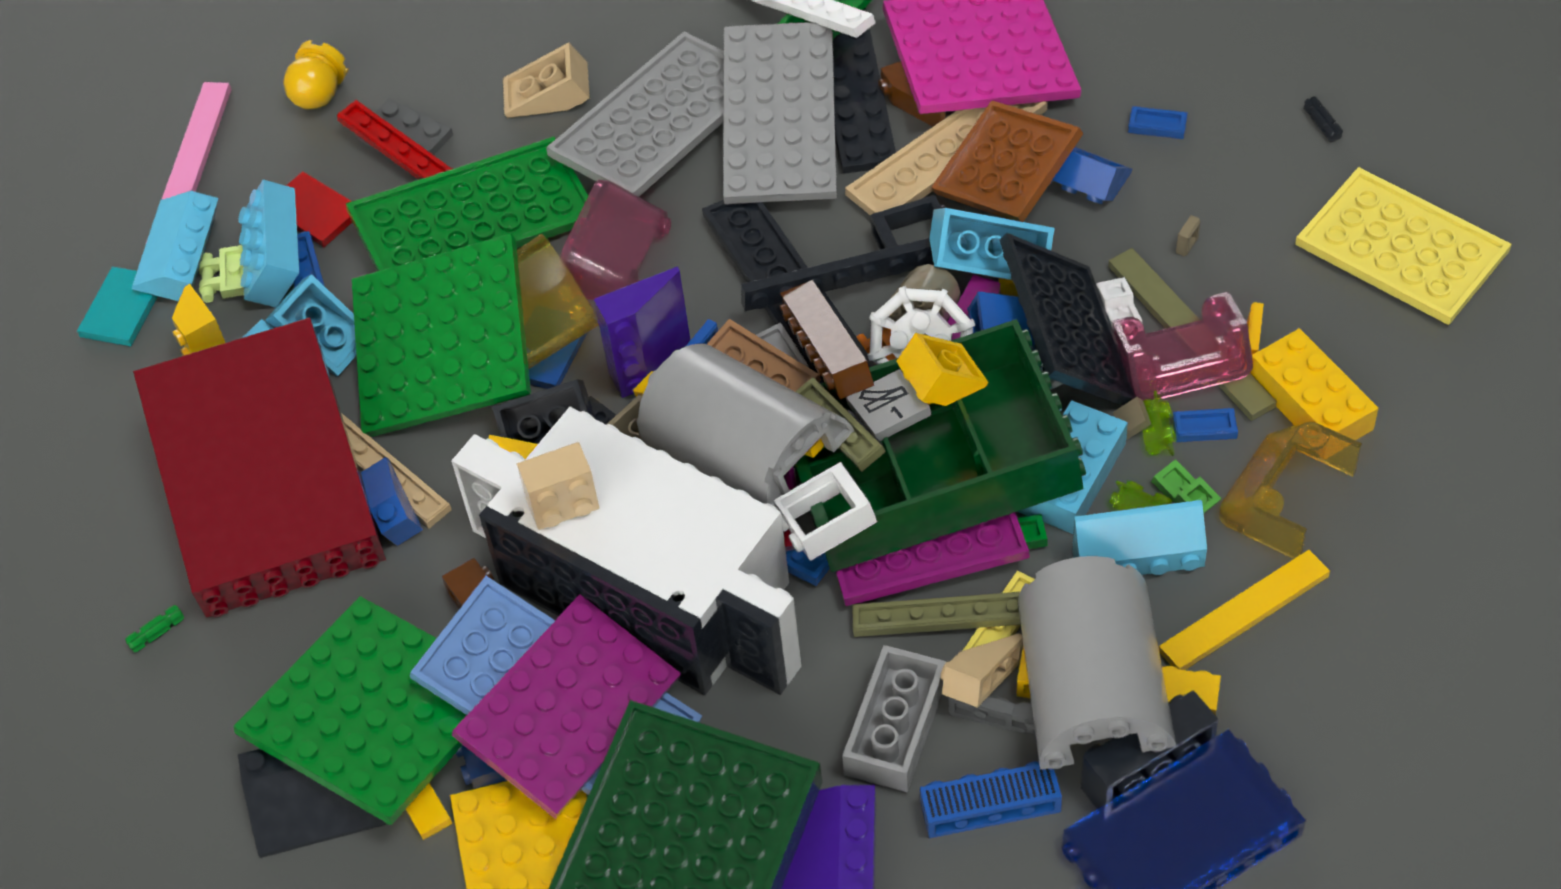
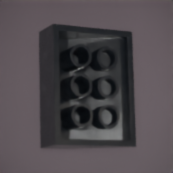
M262 749L238 754L241 782L259 858L388 825L386 822Z

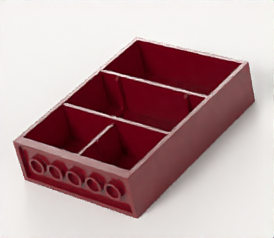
M310 317L133 371L190 588L206 617L222 616L231 609L241 606L250 607L257 604L259 600L269 597H282L291 590L300 587H313L322 580L331 577L341 578L349 574L350 571L359 568H372L381 561L386 560L322 348Z

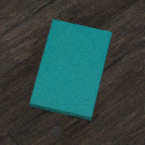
M112 266L77 329V333L82 338L132 346L158 296L132 289L137 273L136 270Z

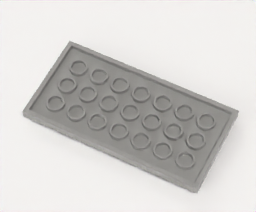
M813 22L724 27V204L837 199L832 29Z
M686 32L681 33L546 147L547 156L635 201L724 122V51Z

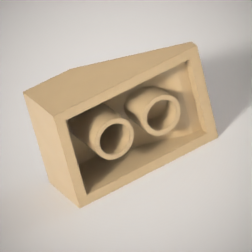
M567 43L504 77L505 116L510 118L566 111L590 99L587 61L570 43Z

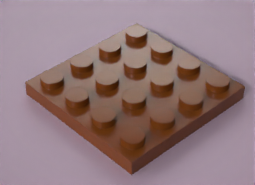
M991 100L931 188L935 194L1009 220L1024 222L1082 137L1083 132L1080 127Z

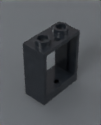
M933 195L871 214L872 235L880 250L898 246L891 230L933 218L934 209L946 207L940 205L936 196Z

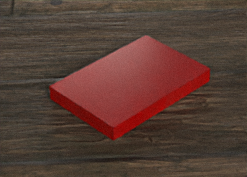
M302 171L286 185L295 188L297 231L300 233L309 231L312 240L322 247L327 246L352 223L346 209V203L352 201Z

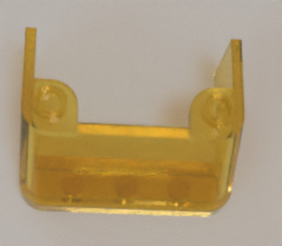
M1307 422L1269 433L1222 501L1219 512L1221 522L1225 526L1295 559L1303 552L1307 528L1279 516L1284 507V498L1272 487L1296 451L1353 477L1356 473L1362 443L1315 422Z

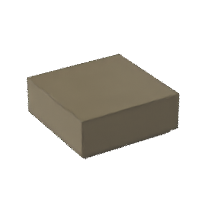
M1190 215L1178 233L1177 254L1185 257L1198 240L1200 218Z
M1138 397L1113 412L1114 417L1128 422L1127 440L1151 425L1144 402Z

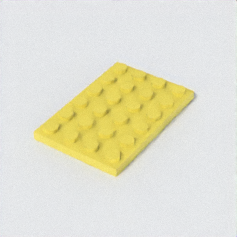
M1360 167L1354 171L1296 237L1295 245L1447 325L1451 324L1506 257L1512 245Z

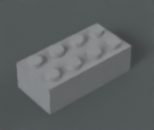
M883 645L842 755L844 775L908 793L942 696L943 680H941V671L946 661Z

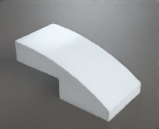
M1125 277L1097 283L1098 291L1115 335L1143 330L1142 319L1134 305L1133 292Z

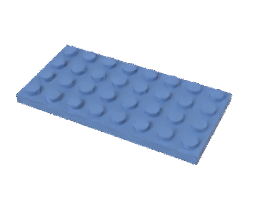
M485 576L412 669L410 678L468 715L555 620ZM668 693L654 707L696 722H700L702 719L701 714ZM600 769L581 789L586 794H590Z

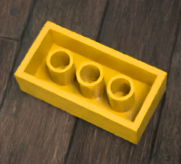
M1300 328L1251 355L1249 368L1251 375L1277 401L1276 407L1325 458L1374 430L1379 408Z

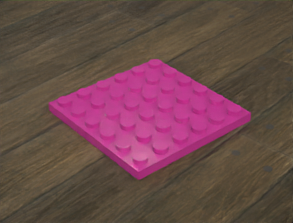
M1044 0L883 1V12L920 114L985 108L991 100L1006 105L1080 98L1081 87Z

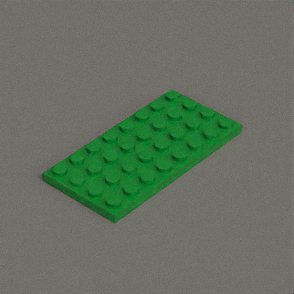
M555 137L346 203L347 212L377 271L507 234H512L516 238V247L519 248L599 221V213L574 170L547 156L546 147L556 140Z

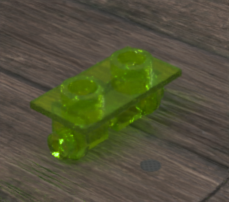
M1155 390L1153 391L1155 400H1143L1151 421V425L1148 427L1153 426L1152 428L1142 430L1145 450L1150 455H1158L1161 453V450L1167 449L1171 456L1175 455L1173 443L1177 439L1173 426L1169 424L1172 410L1167 400L1163 401Z
M1116 480L1115 483L1120 491L1119 493L1113 492L1109 503L1113 504V508L1120 511L1136 509L1138 507L1166 505L1172 502L1170 498L1163 494L1155 492L1154 496L1143 492L1144 487L1130 480H1127L1126 483Z

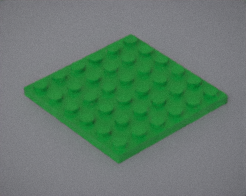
M512 234L352 278L362 433L367 434L369 437H374L531 394L516 238Z
M360 596L247 711L233 728L235 734L387 824L392 825L461 748L463 744L452 736V731L467 715L410 678L412 669L437 638Z

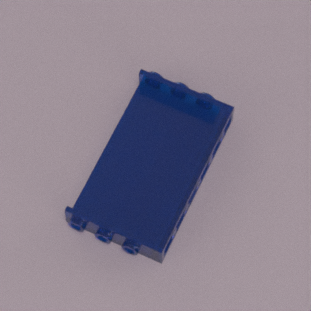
M1228 729L1063 830V845L1061 848L1067 860L1072 864L1075 862L1082 870V877L1090 889H1219L1303 835L1306 819L1292 804V799L1288 792L1282 787L1278 788L1273 782L1265 765L1261 762L1257 763L1250 755L1246 743L1241 738H1236Z

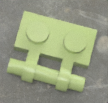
M242 245L220 248L219 257L213 258L211 253H204L202 255V261L199 264V273L202 275V280L199 282V292L202 294L204 302H212L214 294L219 290L222 298L244 295V287H241L243 266L240 265ZM217 271H220V276L213 277Z

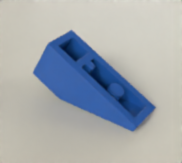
M387 457L361 472L370 511L382 535L398 546L423 530Z

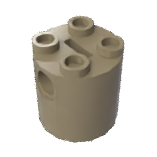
M927 264L912 270L891 296L892 298L899 292V288L903 286L909 289L938 291L945 289L948 291L947 294L957 304L960 300V289L956 279L950 272ZM913 301L914 308H919V310L932 309L935 303ZM902 304L888 317L896 322L907 312L904 305ZM941 307L939 313L947 321L950 315Z

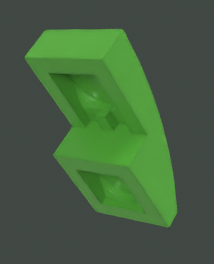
M1176 459L1157 473L1151 480L1174 503L1201 500L1203 514L1222 499L1201 477L1195 480Z

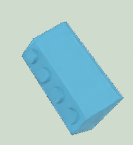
M188 191L160 200L132 285L133 290L179 301L186 285L191 284L194 288L199 264L202 261V255L205 252L215 220L218 198Z
M949 208L934 209L929 237L934 267L1011 280V273L1007 261L1003 257V250L999 239L1006 233H1009L1051 251L1055 228Z
M1197 500L1075 516L1073 557L1100 556L1115 559V564L1123 567L1129 564L1138 570L1141 575H1161L1168 571L1183 569L1191 571L1199 567H1205L1207 543L1202 501Z

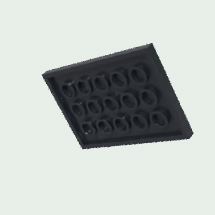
M1006 233L999 239L1003 250V257L1007 261L1011 280L1015 284L1019 303L1023 307L1027 326L1031 330L1035 349L1038 351L1043 365V372L1047 371L1052 381L1069 385L1074 389L1077 388L1094 396H1099L1115 404L1125 405L1138 397L1090 267Z

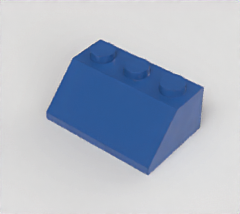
M1074 147L1052 181L1062 184L1061 189L1073 194H1077V191L1087 194L1086 199L1102 204L1103 200H1114L1130 176L1132 168Z

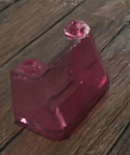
M598 179L561 253L560 267L566 294L594 300L597 297L638 282V270L653 238L662 239L670 231L671 218H668L667 212L609 181Z
M1229 292L1213 295L1204 301L1201 308L1202 320L1145 334L1143 324L1138 318L1125 317L1112 321L1114 335L1136 397L1145 402L1155 401L1239 380L1251 372L1253 359L1247 322Z

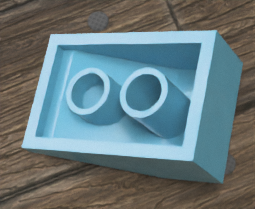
M311 274L298 283L265 321L274 327H279L310 317L321 345L328 371L337 377L357 356L354 314Z

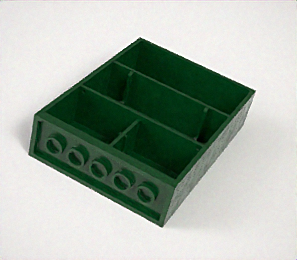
M1017 319L951 340L963 345L989 382L987 386L947 406L935 403L928 404L931 415L879 441L886 452L862 472L838 448L832 452L823 447L814 458L803 455L793 465L801 485L841 462L870 502L877 523L824 553L831 573L1084 489L1082 476L1086 475V470L1081 457H1079L1083 455L1078 437L1072 438L1070 433L1073 430L1067 414L1062 416L1060 413L1062 405L1057 393H1051L1052 384L1047 371L1041 372L1040 370L1042 363L1037 350H1031L1032 341L1027 329H1021ZM898 358L869 367L873 382L899 369L901 370L896 362ZM825 382L820 384L846 410L852 411L847 405L846 397L839 399L834 389L829 391ZM839 493L824 503L821 501L811 506L810 514L817 529L852 508L843 495Z

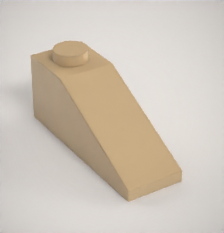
M1018 633L959 652L950 662L947 661L942 668V694L978 708L1020 664L1023 649L1022 635Z

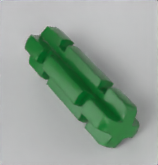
M176 605L170 606L164 611L165 614L163 616L159 614L139 628L140 632L136 633L134 631L125 638L128 647L134 653L145 647L144 643L147 641L151 643L170 630L169 626L171 624L175 626L183 621L184 615L179 607Z

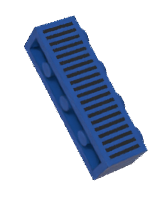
M1039 761L1030 762L1024 767L1014 769L999 768L992 773L979 776L969 774L962 776L958 780L948 782L933 781L926 786L920 787V804L929 838L1061 812L1062 795L1055 771L1050 768L1040 770Z

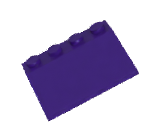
M678 266L594 299L608 372L622 398L634 394V388L651 371H656L675 350L684 348L691 340Z
M839 785L819 791L781 889H875V785Z

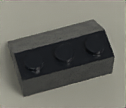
M579 379L492 406L501 437L535 444L540 443L569 407L579 412L585 411L593 417V410L584 380Z

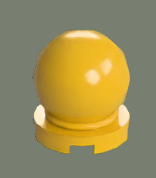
M308 40L300 46L295 55L296 60L288 66L283 80L287 97L295 105L305 110L326 106L334 97L337 85L342 83L349 71L343 64L345 61L344 56L337 49L327 43L319 46L312 44V40Z

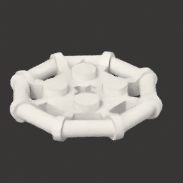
M906 286L900 287L899 292L876 312H871L869 316L871 331L870 353L867 354L868 359L878 365L889 361L885 356L891 353L896 358H899L915 333H925L928 336L951 341L953 333L961 332L960 337L972 334L973 327L975 326L974 320L968 318L947 294L948 291L945 289L938 291L909 289ZM913 301L935 303L932 309L919 310V308H914ZM903 304L907 312L896 322L888 317ZM941 307H943L957 323L950 326L948 322L939 313ZM883 327L891 329L890 345L882 347Z

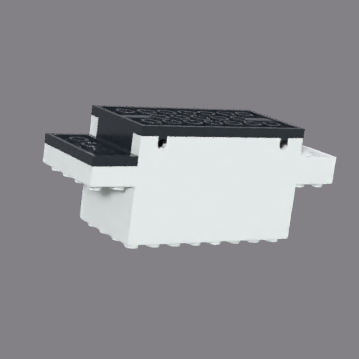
M571 407L566 410L526 459L517 452H508L491 439L487 438L485 440L475 434L452 459V465L472 530L486 538L501 586L557 616H560L579 595H582L680 672L681 675L677 681L703 695L708 693L726 667L779 695L783 693L801 668L794 599L784 590L789 584L782 517L781 512L775 506L769 503L763 504L753 499L747 492L735 490L725 485L721 479L715 476L709 477L699 472L693 465L689 463L683 464L673 459L667 452L663 450L657 451L647 446L641 439L637 437L631 438L621 433L615 426L611 424L605 425L595 420L589 413L585 411L579 412ZM579 442L592 472L600 509L594 510L585 516H577L563 521L554 527L538 530L525 498L516 463Z

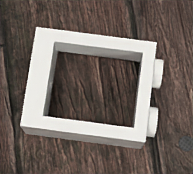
M841 462L774 500L778 511L781 512L783 531L790 530L792 534L788 537L797 552L803 550L810 561L877 523L870 502ZM841 493L852 509L805 535L795 519L810 511L811 506L821 501L824 503Z

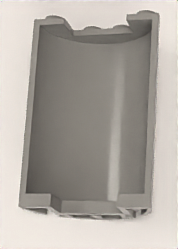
M693 344L680 350H675L656 371L651 373L640 402L637 418L641 440L657 451L663 450L667 452L673 459L683 464L689 463L693 465L699 472L709 477L715 476L721 479L725 485L735 490L747 492L753 499L763 504L769 503L775 507L774 500L790 491L783 476L820 438L824 447L834 452L854 432L851 424L841 416L707 344Z
M1083 556L1056 562L1035 573L1036 579L1030 584L1025 583L1020 591L1018 608L1040 770L1048 768L1058 769L1065 765L1074 764L1070 748L1071 744H1087L1094 740L1111 737L1121 738L1128 734L1138 733L1142 752L1162 751L1166 748L1175 747V736L1148 588L1140 572L1129 564L1125 567L1115 564V559Z

